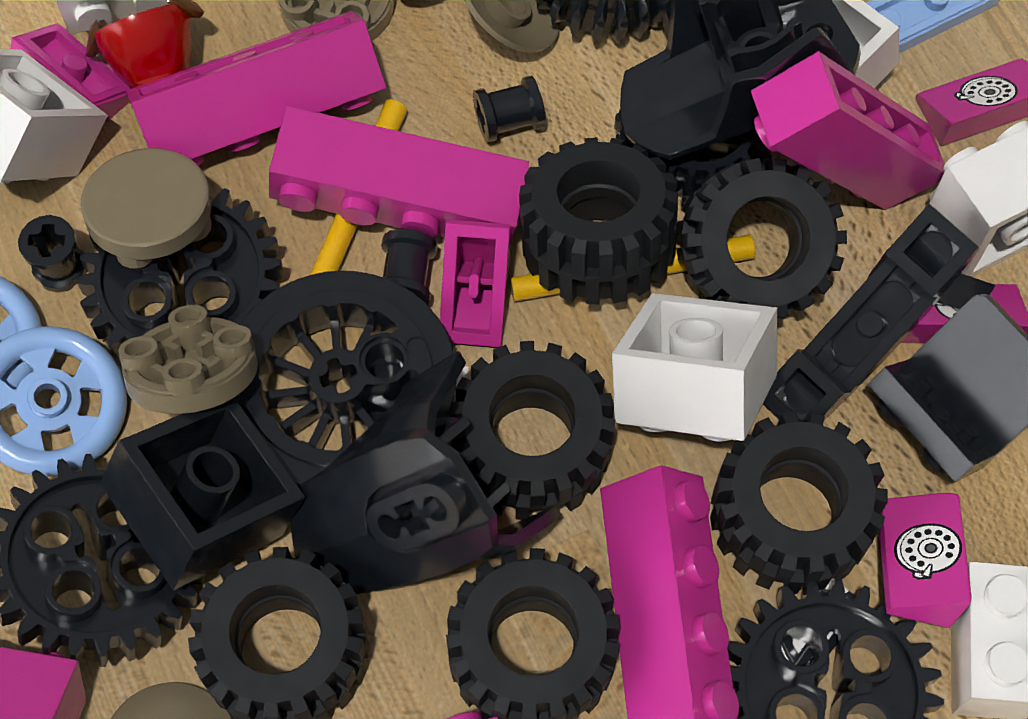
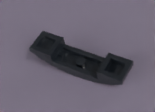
M928 204L885 252L888 257L805 349H797L779 369L763 404L779 419L782 413L796 412L798 422H807L810 413L825 416V421L916 327L958 278L980 247L935 207Z

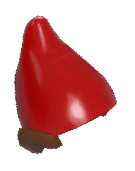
M167 0L169 5L149 9L107 24L105 20H100L99 22L95 20L90 26L85 57L94 58L100 52L115 74L131 89L191 68V18H201L205 12L192 0Z

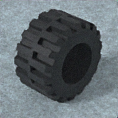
M598 137L584 138L583 144L575 145L570 141L559 145V152L556 154L549 151L538 158L539 167H530L524 175L525 185L520 186L519 192L523 256L526 257L528 270L531 275H539L540 285L548 291L559 288L560 297L570 301L579 296L586 298V304L600 305V299L611 298L613 304L627 301L628 293L634 292L638 296L650 290V280L660 282L666 276L668 264H673L676 255L678 193H676L677 183L674 175L666 173V164L659 157L648 158L646 149L638 144L631 148L625 146V140L611 138L610 142H598ZM593 219H606V220H608V221H588V220H593Z
M778 158L746 160L722 168L718 173L705 178L698 185L700 189L696 194L689 196L683 206V209L686 210L684 219L677 223L676 235H681V248H676L678 261H684L688 272L684 273V276L689 285L696 286L700 290L701 294L699 296L702 299L777 307V318L787 317L789 312L793 310L803 311L814 303L811 298L816 294H825L833 285L828 280L831 271L841 270L844 258L836 256L838 244H847V230L838 231L836 222L837 218L844 216L840 203L830 204L826 197L832 192L829 186L823 180L814 182L810 178L812 171L802 165L790 166L787 165V160ZM757 201L766 202L775 207L784 216L791 235L790 249L784 263L774 273L764 277L750 276L741 271L732 260L727 244L728 228L735 213L743 205Z
M520 341L519 352L510 353L507 345L493 349V362L489 364L480 357L471 365V380L461 377L455 388L456 402L451 401L449 417L460 418L466 416L470 425L451 440V447L458 451L484 495L497 485L507 482L511 491L493 506L494 511L500 515L503 514L506 506L515 508V519L517 520L530 517V510L544 511L553 506L558 510V506L565 504L569 511H572L582 504L585 491L591 495L600 485L602 472L607 471L616 419H612L614 412L611 393L603 394L605 380L597 369L586 374L587 360L574 352L569 360L562 357V346L548 342L546 351L534 350V341ZM523 408H538L557 416L567 427L570 437L562 446L550 453L528 456L513 452L505 447L496 438L493 430L502 418L513 411Z
M796 412L782 413L777 426H774L769 417L756 422L752 434H747L744 441L735 440L731 453L727 452L710 503L714 504L710 515L712 530H720L721 532L717 545L723 556L731 552L737 556L733 565L736 571L742 576L749 569L760 574L756 585L769 590L774 580L784 582L783 586L786 585L794 594H798L803 585L816 582L819 590L826 589L831 579L842 580L849 575L853 567L859 564L881 530L885 516L881 515V513L888 504V489L878 488V485L885 476L880 462L868 464L866 459L872 449L863 438L856 444L847 439L851 428L841 422H838L833 430L823 426L825 418L823 415L810 413L807 422H798ZM785 477L801 479L812 484L826 498L832 514V524L813 531H801L783 525L767 510L762 500L760 487L771 480Z
M273 547V558L263 560L257 549L244 554L247 565L238 570L234 568L231 562L227 563L218 570L223 582L218 587L209 582L206 583L199 594L205 604L203 610L193 608L189 624L195 631V637L188 638L189 653L196 661L194 669L201 682L220 708H224L232 719H330L327 711L335 705L343 709L352 699L349 692L352 685L360 686L365 674L363 660L368 658L369 642L366 635L367 628L350 583L345 584L343 582L341 572L330 562L322 567L319 564L317 555L302 550L297 559L292 558L288 547ZM279 610H297L310 615L318 622L320 627L318 644L312 655L294 670L282 674H264L250 669L245 664L242 657L245 638L252 626L267 614Z
M530 548L529 559L518 560L516 551L512 550L501 555V564L494 568L488 560L475 569L476 580L472 584L465 580L458 589L456 606H450L447 618L448 635H446L449 667L453 682H457L460 688V696L468 707L474 704L479 709L482 719L498 717V719H578L579 715L584 711L589 714L599 704L603 691H607L613 676L620 644H618L621 630L619 616L612 613L614 600L607 587L600 591L595 586L597 575L587 566L580 573L572 568L573 557L559 552L556 562L544 559L545 549ZM524 611L547 613L558 619L569 631L573 639L571 657L564 665L551 673L536 676L517 673L502 664L493 652L492 636L497 627L505 619L516 613Z

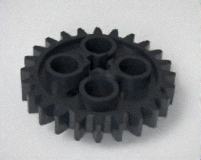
M226 188L211 200L210 218L212 225L208 235L202 240L191 242L183 248V255L189 268L184 273V287L188 305L202 306L208 299L217 296L227 298L226 303L220 308L207 310L208 317L222 318L239 325L252 308L271 292L280 288V284L275 281L285 278L282 261L275 259L281 253L276 237H268L270 231L265 217L253 219L252 207L247 200L233 208L230 191ZM89 234L94 248L99 253L80 254L79 259L85 271L90 273L77 278V284L82 294L87 296L80 301V305L87 318H94L90 325L98 340L108 337L106 343L112 355L117 357L119 356L118 349L123 342L142 336L148 331L168 323L169 314L181 307V301L175 289V285H178L180 282L179 260L175 252L167 256L155 258L145 267L128 268L119 263L116 255L105 251L97 245ZM213 241L224 243L215 252H200V249L207 243ZM149 303H164L161 310L153 315H138L140 310Z
M85 454L82 471L73 472L63 458L57 460V478L53 480L47 478L40 471L34 470L32 472L34 491L29 493L13 486L10 489L11 504L16 511L0 508V602H5L0 607V623L2 626H6L22 620L17 630L18 643L22 646L40 635L43 637L42 654L44 655L56 652L62 645L69 647V659L78 660L79 663L85 650H94L100 667H106L110 648L119 647L123 655L129 661L135 660V641L142 638L155 649L161 645L160 623L178 631L182 625L183 615L177 606L184 608L195 607L197 591L190 585L203 583L204 576L172 590L128 524L115 527L101 521L104 515L119 510L100 484L106 470H97L92 455ZM79 508L84 511L90 526L91 539L97 557L101 561H106V580L113 596L120 604L119 608L115 610L109 609L105 602L94 560L91 556H85L84 534L72 513L75 509ZM50 532L61 533L68 537L65 544L56 548H45L35 543L38 537ZM143 568L154 573L156 578L147 585L138 586L128 583L122 576L131 569ZM70 590L84 591L91 597L87 604L73 609L63 607L56 601L61 594Z
M841 579L835 580L827 596L821 595L816 582L805 584L801 600H798L793 591L785 585L780 588L777 594L778 610L769 602L760 599L753 609L759 624L741 618L735 628L739 637L746 644L729 642L727 647L729 661L738 665V667H730L733 689H735L739 702V719H777L776 709L782 705L798 707L805 713L807 719H825L827 693L826 690L816 687L829 670L830 657L827 633L829 632L836 633L839 639L831 685L834 691L843 693L831 707L829 719H846L850 714H860L868 719H928L923 714L939 710L944 705V699L935 694L925 692V687L935 683L942 676L941 670L934 668H921L919 661L933 647L931 643L910 644L906 637L914 629L917 623L915 620L909 619L895 625L889 620L891 615L886 614V603L877 610L869 607L870 587L864 586L859 591L854 600L847 599ZM787 639L803 641L813 653V664L809 666L792 664L783 654L781 642ZM864 648L875 654L880 662V674L869 676L857 670L851 661V649Z

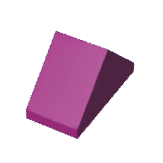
M446 220L440 322L448 334L451 343L501 347L510 268V225Z

